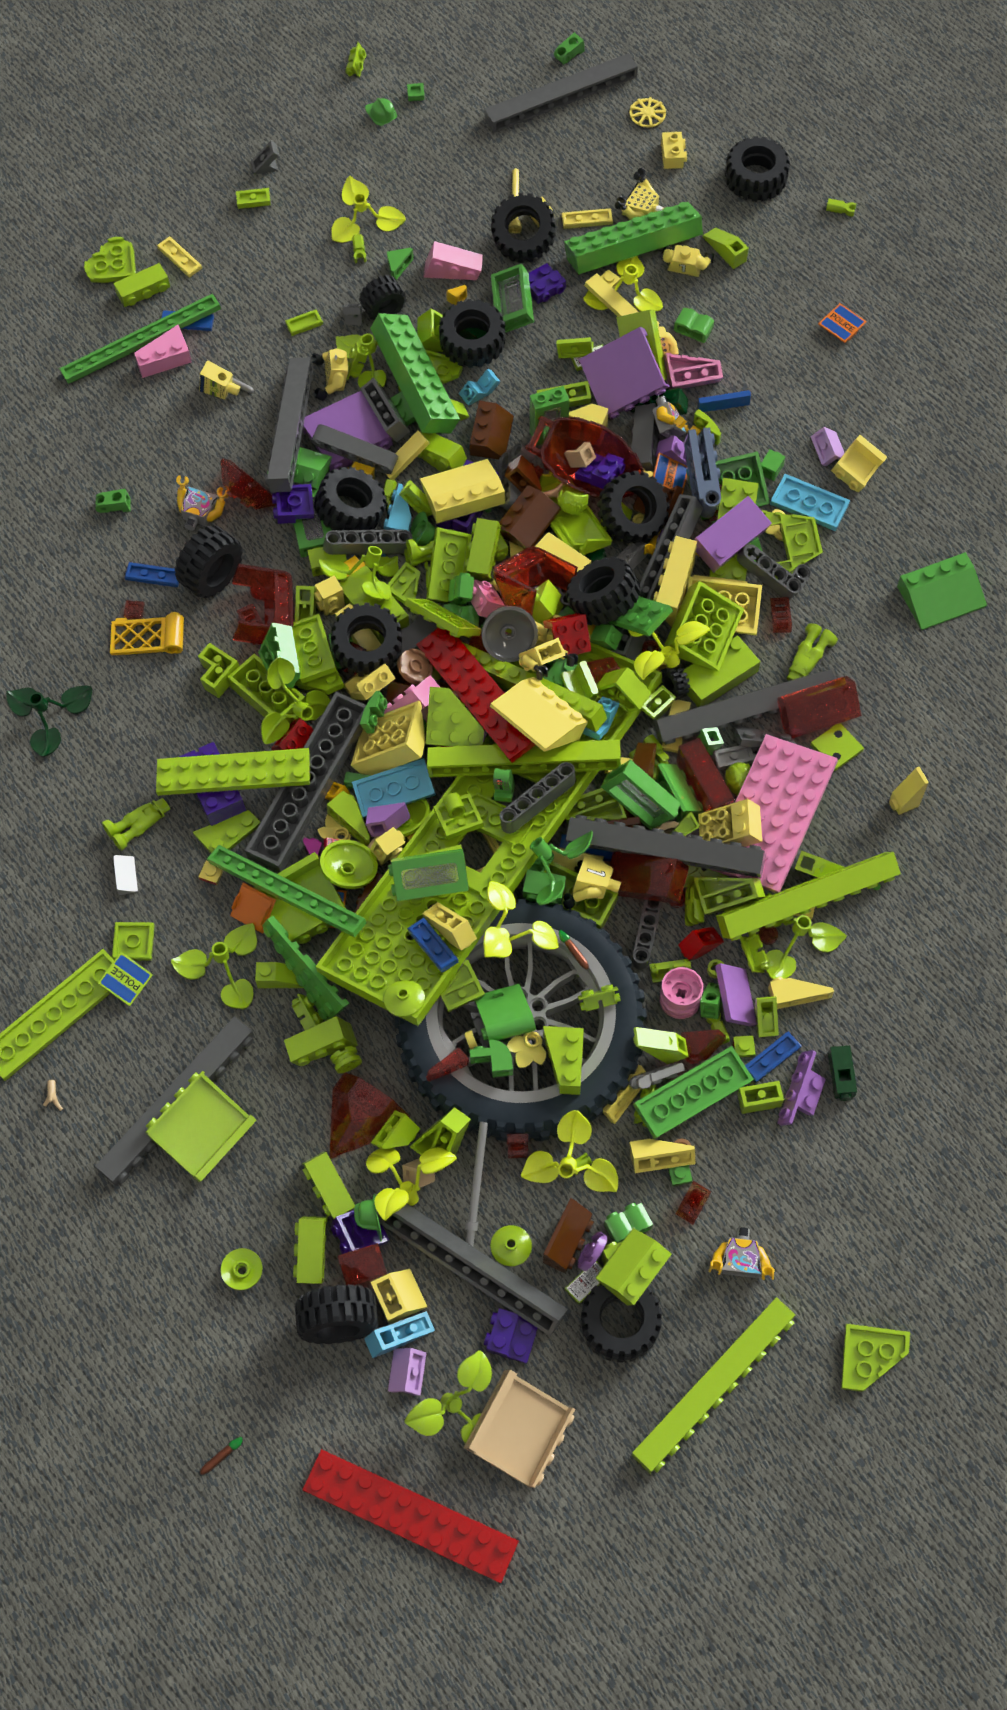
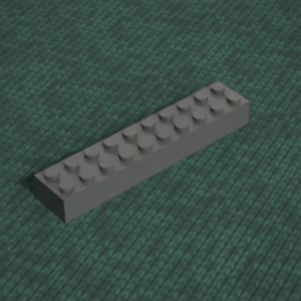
M335 692L304 748H309L310 785L280 788L245 849L248 859L278 873L285 869L363 731L360 722L366 707L365 704Z
M576 815L575 818L570 817L566 836L568 843L592 830L593 836L588 848L762 878L766 855L760 846L750 845L747 848L738 842H730V845L723 844L720 839L711 838L710 841H706L702 836L691 835V838L683 836V833L673 831L671 834H666L664 830L652 828V831H648L644 826L633 825V828L625 826V823L622 822L608 824L606 820L599 818L590 821L586 816Z

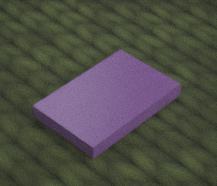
M722 963L716 965L715 968L726 1022L750 1027L757 1025L746 969Z

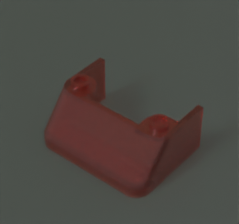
M532 546L494 566L493 577L504 603L507 606L520 607L532 616L537 590L531 587L535 585L540 586L549 579L554 586L567 591V586L572 577L576 576L578 567L542 548Z
M238 564L232 584L249 586L250 594L255 599L264 600L265 624L239 620L232 640L262 644L272 622L293 627V583L291 574L283 570Z

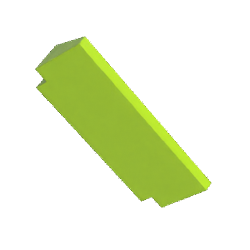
M542 474L539 481L542 492L553 490L561 483L563 484L564 492L566 490L571 493L578 492L566 474ZM550 498L557 504V498ZM588 505L578 515H571L561 510L550 524L561 541L576 551L578 550L582 555L607 547L613 541Z

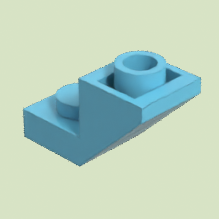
M487 369L477 382L468 381L459 392V395L469 406L491 394L501 381L492 370Z
M602 697L598 703L603 705L607 720L597 732L586 727L583 731L584 735L596 740H600L608 732L619 707L618 702L606 697Z

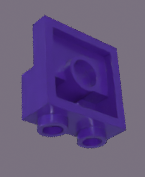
M547 263L529 272L531 297L537 304L547 302L552 296L561 294L566 289V280L557 270L553 271Z
M610 453L605 457L595 454L596 458L587 467H580L577 470L575 479L604 489L603 487L607 483L618 477L625 470L624 459Z
M311 484L293 485L292 492L272 493V503L276 504V508H273V517L277 519L278 524L296 523V519L314 518Z
M354 1210L336 1216L331 1225L333 1236L338 1237L341 1242L339 1247L342 1255H347L349 1260L366 1254L370 1249L384 1245L389 1241L381 1224L382 1241L379 1240L376 1230L359 1227L355 1222Z
M499 1308L498 1313L493 1312L490 1324L494 1325L492 1332H487L484 1340V1345L487 1346L486 1351L527 1364L538 1328L516 1313Z

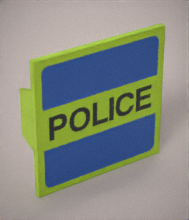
M120 952L97 984L130 1006L153 974Z

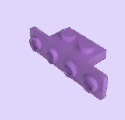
M804 1051L798 1058L796 1070L791 1078L792 1082L785 1095L783 1108L779 1112L777 1124L781 1126L793 1123L797 1109L809 1116L814 1115L826 1080L811 1070L816 1056L815 1051Z

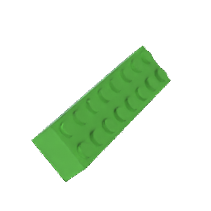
M681 202L673 207H666L657 212H650L648 215L634 217L626 222L603 227L598 231L588 232L579 237H572L564 241L566 258L576 272L582 274L703 235L702 216L689 202Z
M379 313L370 329L421 432L451 434L460 418L408 315Z

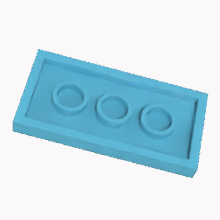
M784 474L770 501V505L794 515L815 517L816 524L836 531L850 504L849 499L787 474Z
M424 758L352 782L363 819L367 818L369 807L405 802L407 805L436 795Z

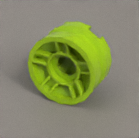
M347 1046L344 1047L345 1050H338L331 1055L330 1059L332 1064L336 1065L335 1070L338 1074H343L357 1068L362 1063L361 1057L357 1055L356 1047Z

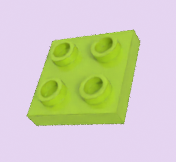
M458 793L448 794L443 799V803L433 806L447 840L484 827L470 793L459 796Z

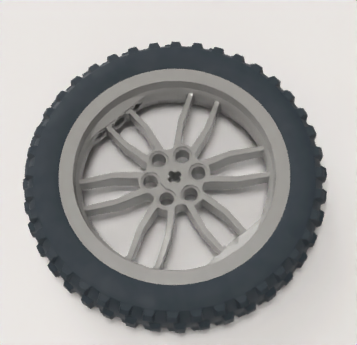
M518 898L515 901V908L508 910V914L500 928L506 929L509 932V937L532 929L534 922L543 921L551 926L559 942V947L555 950H546L538 947L532 941V934H527L510 942L512 950H528V972L525 986L521 988L532 1012L535 1025L574 1028L573 1026L547 1019V1017L571 1008L582 1001L578 999V996L582 995V991L593 989V992L600 991L602 986L610 984L613 987H618V991L614 992L615 994L619 993L621 1001L617 1002V1004L603 1007L602 1000L598 1001L599 1024L596 1038L584 1033L583 1042L593 1048L586 1059L582 1058L580 1095L560 1094L557 1084L539 1090L537 1063L534 1061L531 1063L532 1091H514L513 1076H509L508 1090L494 1088L474 1078L468 1069L474 1065L471 1064L470 1057L463 1059L457 1050L459 1046L467 1043L465 1035L463 1034L450 1041L444 1031L443 1013L445 1005L441 996H439L419 1026L397 1016L395 1017V1028L399 1031V1034L396 1035L397 1046L402 1048L403 1051L400 1054L402 1063L408 1065L409 1068L407 1071L408 1077L411 1082L418 1084V1092L422 1097L427 1096L430 1099L431 1107L436 1112L441 1110L445 1115L455 1107L471 1119L466 1131L476 1130L478 1134L480 1122H487V1138H490L492 1135L499 1141L509 1142L510 1139H514L516 1143L529 1142L532 1138L535 1141L549 1140L550 1135L557 1138L558 1124L561 1118L570 1111H579L591 1122L603 1113V1108L607 1104L612 1105L617 1100V1093L620 1090H625L628 1086L629 1081L627 1079L630 1074H635L638 1067V1058L643 1053V1050L636 1047L633 1038L635 1035L633 1028L647 1029L643 1025V1021L647 1019V1009L642 1006V1003L645 1001L644 991L638 988L640 979L637 973H633L631 970L632 962L630 958L622 955V947L619 943L610 940V934L603 928L598 929L595 921L581 918L580 913L575 910H564L563 905L556 903L555 905L540 906L537 901L527 902L525 898ZM503 910L497 914L489 927L497 926L503 915ZM559 930L569 935L570 940L584 956L589 965L587 970L580 966L565 943L560 940ZM484 934L466 958L471 965L485 957L483 947ZM533 950L545 952L567 962L572 970L555 979L538 995L530 994L533 977ZM508 956L505 958V976L507 985L512 986L514 982ZM478 979L484 993L494 991L493 988ZM578 979L584 990L569 998L548 1004L547 999L554 992L571 980ZM474 1001L462 1006L469 1011L479 1012ZM541 1006L543 1009L541 1011H534L533 1007ZM471 1029L474 1038H479L476 1029ZM543 1029L535 1030L534 1032H537L541 1036L542 1044L546 1046L543 1037ZM528 1040V1042L532 1044L534 1040ZM512 1052V1065L514 1068L516 1053Z

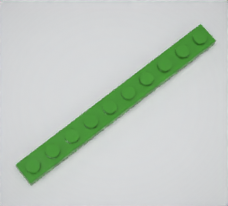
M210 294L59 369L66 382L70 384L143 348L176 325H179L180 329L220 310V304L214 295Z
M220 845L207 858L210 864L353 937H356L367 923L365 918Z

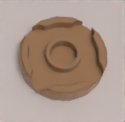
M414 648L406 650L397 660L399 673L409 683L418 685L433 673L432 664L429 663L425 653L421 650Z

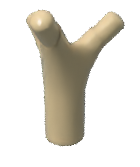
M561 483L555 489L543 493L549 498H557L559 491L563 490V484Z
M55 1080L47 1081L48 1092L43 1105L47 1106L49 1102H53L59 1111L63 1110L56 1096Z

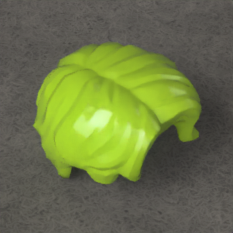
M560 490L557 504L563 512L578 515L587 508L588 494L584 495L580 492L571 493L567 490L565 492Z
M744 762L731 764L726 770L724 777L727 787L736 796L739 795L751 768L749 764Z

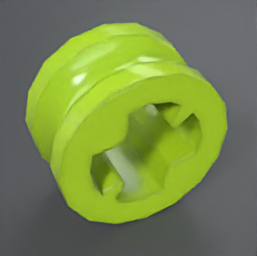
M714 959L709 962L707 972L710 977L718 979L715 970H711V968L713 969L714 965L720 963L724 964L721 960Z

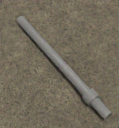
M480 1122L469 1218L466 1220L465 1226L467 1230L466 1243L474 1246L475 1231L478 1230L477 1212L488 1127L487 1122Z

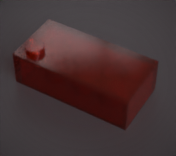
M848 676L777 698L784 732L789 734L791 738L861 716L856 684Z
M697 738L680 745L676 763L680 770L684 771L688 784L692 786L695 792V797L703 806V811L707 812L734 803L735 799L701 739Z
M613 852L610 866L613 868L611 879L621 882L618 896L680 903L689 870L688 865L673 858Z

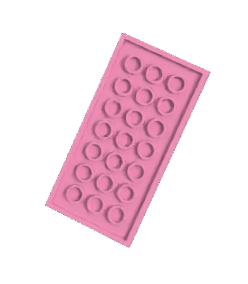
M767 734L735 802L749 799L760 806L762 842L753 844L760 846L766 855L760 880L763 889L779 893L838 759ZM713 870L733 878H757Z

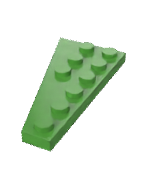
M274 916L268 918L262 925L265 935L271 938L275 950L283 956L287 968L293 971L297 983L307 992V998L318 1009L320 1018L327 1021L338 1016L349 1002L346 998L342 1000L338 996L339 990L334 985H328L327 978L317 972L316 964L307 954L304 956L301 954L298 943L288 939V932Z

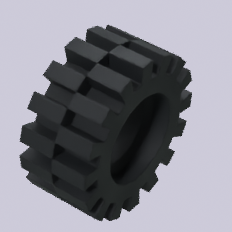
M680 666L665 668L659 671L662 672L660 687L663 685L675 695V700L687 696V693L690 691L688 690L690 684L687 683L689 678L686 679L687 673H683L684 669L680 668Z

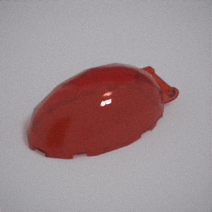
M540 416L535 432L529 444L525 447L527 451L540 457L543 466L558 482L570 490L585 495L588 494V496L599 498L600 492L604 489L575 479V473L580 467H570L564 454L566 451L577 450L584 442H590L595 454L605 457L610 453L623 458L625 470L622 474L632 471L642 473L644 470L638 455L627 446L628 444L623 438L602 424L580 417H561L552 421L544 416ZM546 425L550 428L540 446V449H538L535 446ZM627 491L622 498L632 496L634 493Z

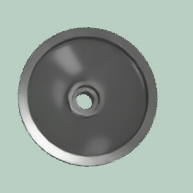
M500 607L490 613L484 621L481 632L482 642L492 657L504 662L519 661L520 653L532 649L536 645L538 639L536 622L526 610L520 607ZM506 629L512 630L510 634H505Z

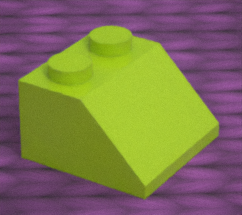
M432 308L417 318V335L424 349L433 352H443L439 337V322L443 316Z

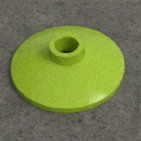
M401 980L393 983L384 994L386 1009L398 1017L414 1015L422 1008L425 1001L424 991L421 986L410 980Z
M508 1225L495 1232L491 1239L490 1248L493 1257L500 1264L517 1266L528 1259L532 1250V1242L524 1229ZM513 1241L515 1246L512 1248L508 1247L507 1243Z
M246 1248L231 1251L225 1256L221 1264L223 1281L235 1290H247L253 1287L260 1280L263 1271L259 1256L254 1251ZM241 1267L246 1268V1272L244 1274H239V1269Z

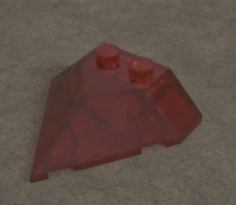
M228 459L220 461L223 486L228 490L226 492L234 499L238 497L241 499V504L247 508L251 506L255 510L276 505L272 503V493L244 470L236 466L234 462Z
M344 1072L333 1087L330 1159L371 1144L394 1111L404 1113L408 1117L410 1116L392 1098L362 1078Z

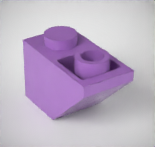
M675 435L658 442L656 457L660 452L687 466L684 443Z
M405 802L369 807L366 826L371 837L381 836L393 827L395 829L399 828L410 819V813Z

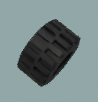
M388 275L373 279L366 284V287L362 289L359 295L360 304L372 321H375L379 313H399L406 302V294L393 276Z

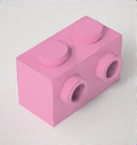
M474 580L473 598L470 602L479 616L487 618L494 610L505 606L492 584L487 581Z

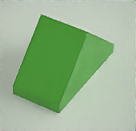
M412 248L387 252L390 274L396 280L412 262Z

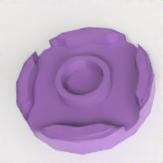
M602 1232L595 1233L591 1237L593 1242L587 1243L578 1258V1268L581 1270H589L601 1255L607 1242V1236Z

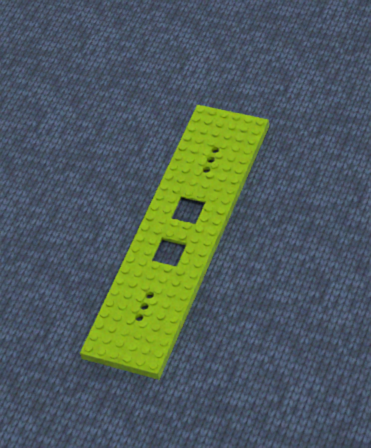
M590 642V652L577 654L578 663L586 661L596 685L605 673L625 667L631 669L652 694L662 683V672L654 670L645 680H642L635 671L634 660ZM549 664L541 665V666H546L547 669L550 667ZM598 695L595 701L598 702L602 697ZM617 699L613 700L619 703V707L608 732L600 740L613 739L621 741L642 710L628 712ZM582 733L580 739L577 740V741H588V740L599 741V740H596V739L591 738V737H589V736H586V735H584L583 733ZM489 735L483 741V745L496 744ZM599 771L575 772L576 782L571 788L516 832L510 834L503 832L499 816L500 812L507 806L492 800L495 793L493 775L457 776L436 805L443 803V799L448 794L458 793L459 796L470 793L484 824V827L477 829V831L502 842L481 873L466 866L469 891L397 901V896L392 895L391 884H394V877H390L388 869L355 913L365 918L366 925L356 937L342 931L316 965L317 972L328 980L386 1009L384 994L393 983L401 980L416 982L424 991V1004L414 1015L401 1018L419 1026L500 912L488 901V883L491 881L498 882L506 886L512 893L526 875L527 869L529 870L538 858L530 849L531 843L535 839L542 837L548 844ZM549 773L517 775L537 783ZM433 808L397 858L422 855L423 853L459 845L466 834L447 840ZM426 867L407 869L401 872L403 888L406 890L456 883L459 880L457 867L427 874ZM437 902L468 920L477 937L469 947L461 951L453 946L427 920L458 958V963L441 973L414 939H406L410 935L407 928L425 918L422 913L428 910L430 905Z

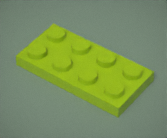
M436 528L426 599L449 604L450 580L460 575V573H467L465 561L466 558L469 559L470 552H468V546L472 540V534Z
M406 598L404 605L409 607L412 613L421 614L424 616V620L436 623L438 628L450 631L449 634L454 637L465 636L471 638L481 634V628L430 599Z
M320 614L287 625L292 626L302 684L337 672Z

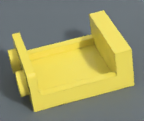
M859 435L835 464L831 472L837 478L844 481L850 489L859 493L887 456L863 436Z
M382 664L369 675H364V677H358L357 673L347 680L344 685L351 698L367 700L376 691H380L396 678L388 666Z

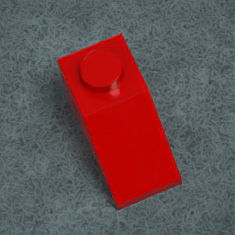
M714 927L693 930L678 946L688 960H693L705 955L724 943Z

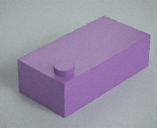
M747 496L695 538L694 541H697L696 553L715 572L738 554L746 545H749L765 532L772 523L753 500Z

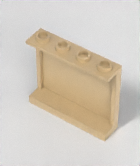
M504 1370L463 1448L524 1485L535 1488L536 1485L539 1486L541 1484L546 1466H549L553 1461V1452L556 1446L562 1443L565 1428L569 1427L573 1422L575 1409L565 1406L522 1380L512 1370Z

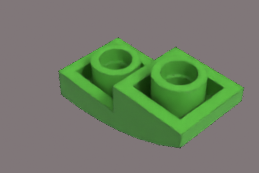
M376 691L372 695L361 717L360 725L367 734L374 733L378 722L377 717H384V712L387 708V700L380 691Z

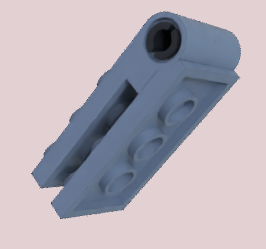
M703 428L700 436L696 434V429L688 430L684 441L691 493L702 505L701 516L704 518L712 517L721 501L718 480L720 479V469L716 468L717 452L713 449L715 438L714 434H711L710 428Z

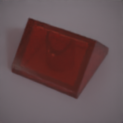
M378 1243L338 1255L346 1286L356 1285L387 1275Z

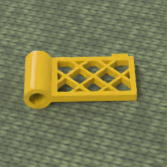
M171 612L166 617L135 620L116 618V621H112L110 654L181 653L183 651L184 617L178 612ZM155 624H161V628L157 632L151 629ZM137 625H143L145 628L138 634L133 630ZM116 626L127 628L121 635L116 633ZM147 631H150L153 635L145 641L142 636ZM131 632L135 637L130 642H127L123 638ZM158 638L161 641L160 646L152 647L150 644ZM139 639L144 643L140 648L132 646ZM119 641L126 644L122 649L115 650V645Z

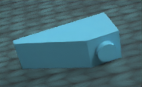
M426 1311L374 1330L364 1340L372 1358H375L432 1333L435 1329Z

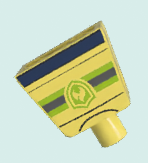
M208 360L200 373L199 391L218 398L226 399L228 393L237 396L241 386L232 383L233 374Z

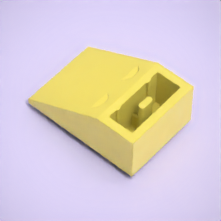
M749 799L698 814L699 836H702L706 841L715 838L722 840L723 844L730 845V842H738L743 847L762 842L760 806Z

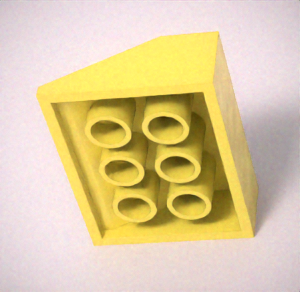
M488 459L420 478L437 524L505 504L504 488Z
M675 536L674 542H670L668 548L670 556L669 559L665 558L663 569L666 570L664 575H660L658 585L661 587L659 592H655L653 601L671 606L673 612L665 619L671 627L687 591L689 576L691 577L695 564L697 541Z
M689 576L688 588L701 581L744 608L735 633L757 635L762 585Z
M534 677L520 681L490 704L492 709L544 752L579 740L588 723L579 712L572 709L566 701L561 700L555 695L554 691L545 687L540 680Z
M418 700L384 714V717H377L378 722L374 733L367 734L363 729L357 742L351 766L360 774L374 775L420 759L425 746L421 702Z

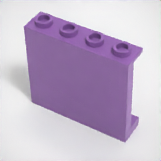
M642 327L579 359L597 404L609 408L608 418L610 419L618 417L619 413L624 410H632L635 408L634 405L639 402L642 404L649 401L650 397L655 394L656 396L666 392L665 389L670 387L663 379L646 339L647 332Z
M362 391L306 416L304 420L303 432L304 434L307 433L310 439H312L317 426L322 424L386 450L392 446V437L385 432ZM315 446L319 453L332 456L329 473L334 469L339 470L341 467H348L354 464L352 460Z

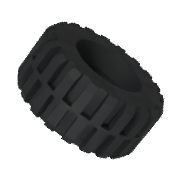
M754 136L751 139L749 137L743 139V142L739 141L730 149L727 155L725 181L729 185L728 188L732 192L735 191L734 194L736 196H742L744 200L751 199L752 202H757V200L762 202L766 201L767 198H774L775 195H779L787 183L790 167L788 153L785 149L783 150L780 144H776V141L772 139L768 140L767 137L758 138V136ZM751 165H760L767 168L769 171L764 173H755L749 171L745 167Z
M523 192L518 193V196L515 197L513 194L510 195L507 201L503 199L500 202L501 206L495 208V214L491 218V231L497 249L501 250V254L504 257L509 256V260L512 261L518 259L519 263H524V259H528L529 262H533L535 257L540 259L543 257V252L547 253L550 250L549 246L553 245L554 236H556L555 218L552 209H549V204L546 201L542 202V198L539 196L534 198L532 193L523 195ZM527 215L535 218L539 223V230L532 238L517 240L509 235L508 226L516 217Z
M467 299L465 302L459 301L457 305H451L448 308L449 311L446 310L443 313V317L439 322L440 346L444 355L451 362H457L462 367L466 365L468 368H473V366L483 367L485 363L487 365L492 363V359L496 360L499 357V353H502L505 344V321H503V316L495 306L491 307L490 303H483L479 299H476V301ZM471 327L480 328L486 332L483 337L474 340L465 339L458 335L462 330Z
M341 467L339 470L334 469L324 476L314 499V507L320 521L323 520V524L327 528L330 527L331 531L374 530L386 507V497L383 488H380V483L374 480L371 474H366L361 469L355 470L354 467H349V469ZM338 496L350 497L356 500L362 508L350 507L343 503Z
M639 471L624 473L612 479L611 482L603 487L604 490L600 492L599 498L601 500L597 502V507L600 508V511L597 512L598 518H602L603 522H601V525L603 527L606 526L608 529L606 532L609 535H615L614 539L617 541L623 539V543L628 544L644 541L658 534L660 529L666 524L664 520L668 519L669 512L666 511L670 508L669 502H666L668 495L663 492L662 489L664 487L662 484H657V479L653 476L649 478L648 473H640ZM627 491L638 495L644 503L645 516L640 524L630 521L623 513L621 502L624 493Z
M207 526L205 529H200L197 534L191 536V539L184 544L183 550L179 553L175 566L176 579L197 597L209 598L210 596H215L217 592H221L230 583V580L236 575V571L239 570L240 562L243 558L241 543L221 527Z
M605 557L602 560L593 561L590 565L587 564L576 573L575 577H572L567 586L566 597L575 613L586 614L588 625L600 626V624L605 625L609 624L610 621L618 620L620 616H624L629 609L631 610L634 607V603L637 602L640 595V584L630 565L625 560L616 557Z
M358 603L354 604L352 609L349 607L344 609V614L340 613L332 625L331 646L336 662H339L341 668H348V673L352 675L358 673V677L369 675L382 664H386L391 669L394 666L393 662H397L402 651L401 626L397 622L396 616L394 614L390 615V610L387 608L381 609L378 604L371 606L370 603H364V605L359 606ZM372 629L384 637V642L375 650L360 651L349 643V639L359 630Z
M600 1283L599 1286L595 1285L591 1289V1293L586 1296L582 1306L581 1326L586 1343L589 1347H593L597 1355H603L609 1361L615 1359L617 1362L624 1363V1360L634 1361L637 1357L644 1356L654 1346L662 1325V1310L659 1308L657 1297L652 1295V1290L649 1287L646 1288L634 1305L641 1316L639 1330L631 1337L617 1338L604 1330L601 1315L609 1303L619 1301L620 1299Z
M359 1285L326 1286L304 1293L295 1303L297 1335L301 1340L308 1343L339 1344L347 1341L351 1342L368 1336L378 1326L375 1294L367 1287L363 1288V1286Z

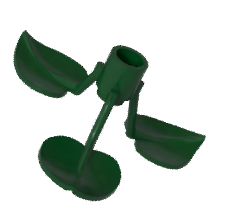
M84 685L66 690L61 696L64 704L51 700L49 697L44 698L41 693L36 692L32 688L7 691L6 695L9 707L16 715L27 716L31 713L32 708L39 714L45 730L39 729L35 731L31 736L30 744L37 754L45 757L52 754L61 742L59 730L57 728L48 729L42 712L47 710L48 703L62 708L67 707L70 713L78 714L88 708L93 689L91 686Z

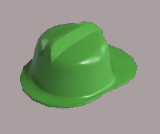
M377 98L374 103L368 104L365 107L372 121L379 126H383L397 118L393 104L387 99Z
M420 512L412 522L410 533L417 545L425 546L434 541L436 528L428 521L426 513Z
M374 1194L373 1199L362 1201L355 1205L354 1218L359 1227L376 1230L379 1240L382 1241Z

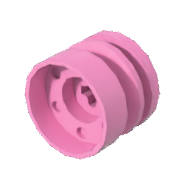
M678 967L666 973L662 980L660 992L662 1010L675 1019H685L693 1016L700 1007V1000L703 994L701 977L695 971L684 967Z

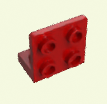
M574 613L543 621L544 628L551 629L553 640L559 638L562 648L568 651V654H581L591 651L586 614Z
M301 718L295 719L290 723L287 733L278 739L271 749L273 751L302 749L314 729Z

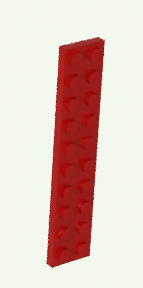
M437 628L417 643V647L425 653L428 661L450 688L457 693L463 704L510 762L513 763L536 744L490 707L493 701L504 694L502 689L458 637L450 635L448 630Z
M322 1449L303 1487V1491L500 1584L519 1543L518 1540Z

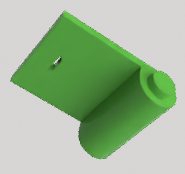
M520 983L487 992L484 996L474 1000L484 1026L481 1029L483 1040H488V1043L489 1040L500 1041L536 1030L532 1012Z

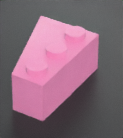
M434 241L425 261L424 277L477 280L481 273L483 255Z
M176 325L134 353L142 378L192 363L179 325Z
M667 352L663 356L668 379L667 383L670 386L668 387L669 390L717 383L723 379L720 360L674 355Z
M430 675L416 687L411 685L404 691L406 693L404 696L402 693L393 700V705L389 702L384 714L418 700L421 702L423 709L428 705L429 688L440 686Z

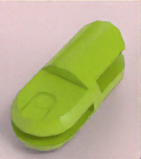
M696 884L688 886L685 891V925L688 927L704 922V911Z

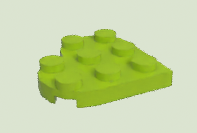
M112 237L103 246L101 245L100 252L93 253L92 257L85 261L84 264L86 275L93 283L115 282L135 274V253L132 243L124 240V237Z

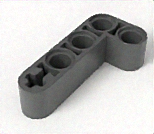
M521 443L514 445L503 453L498 463L499 478L505 491V504L499 506L506 511L510 509L521 494L504 476L509 463L520 455L531 463L535 456L533 451Z
M752 544L746 545L737 554V560L744 568L785 599H790L799 593L811 575L810 568L805 564L798 565L791 572H788Z

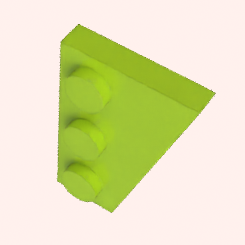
M247 810L213 826L209 825L192 833L210 853L218 845L231 850L255 831L261 822Z

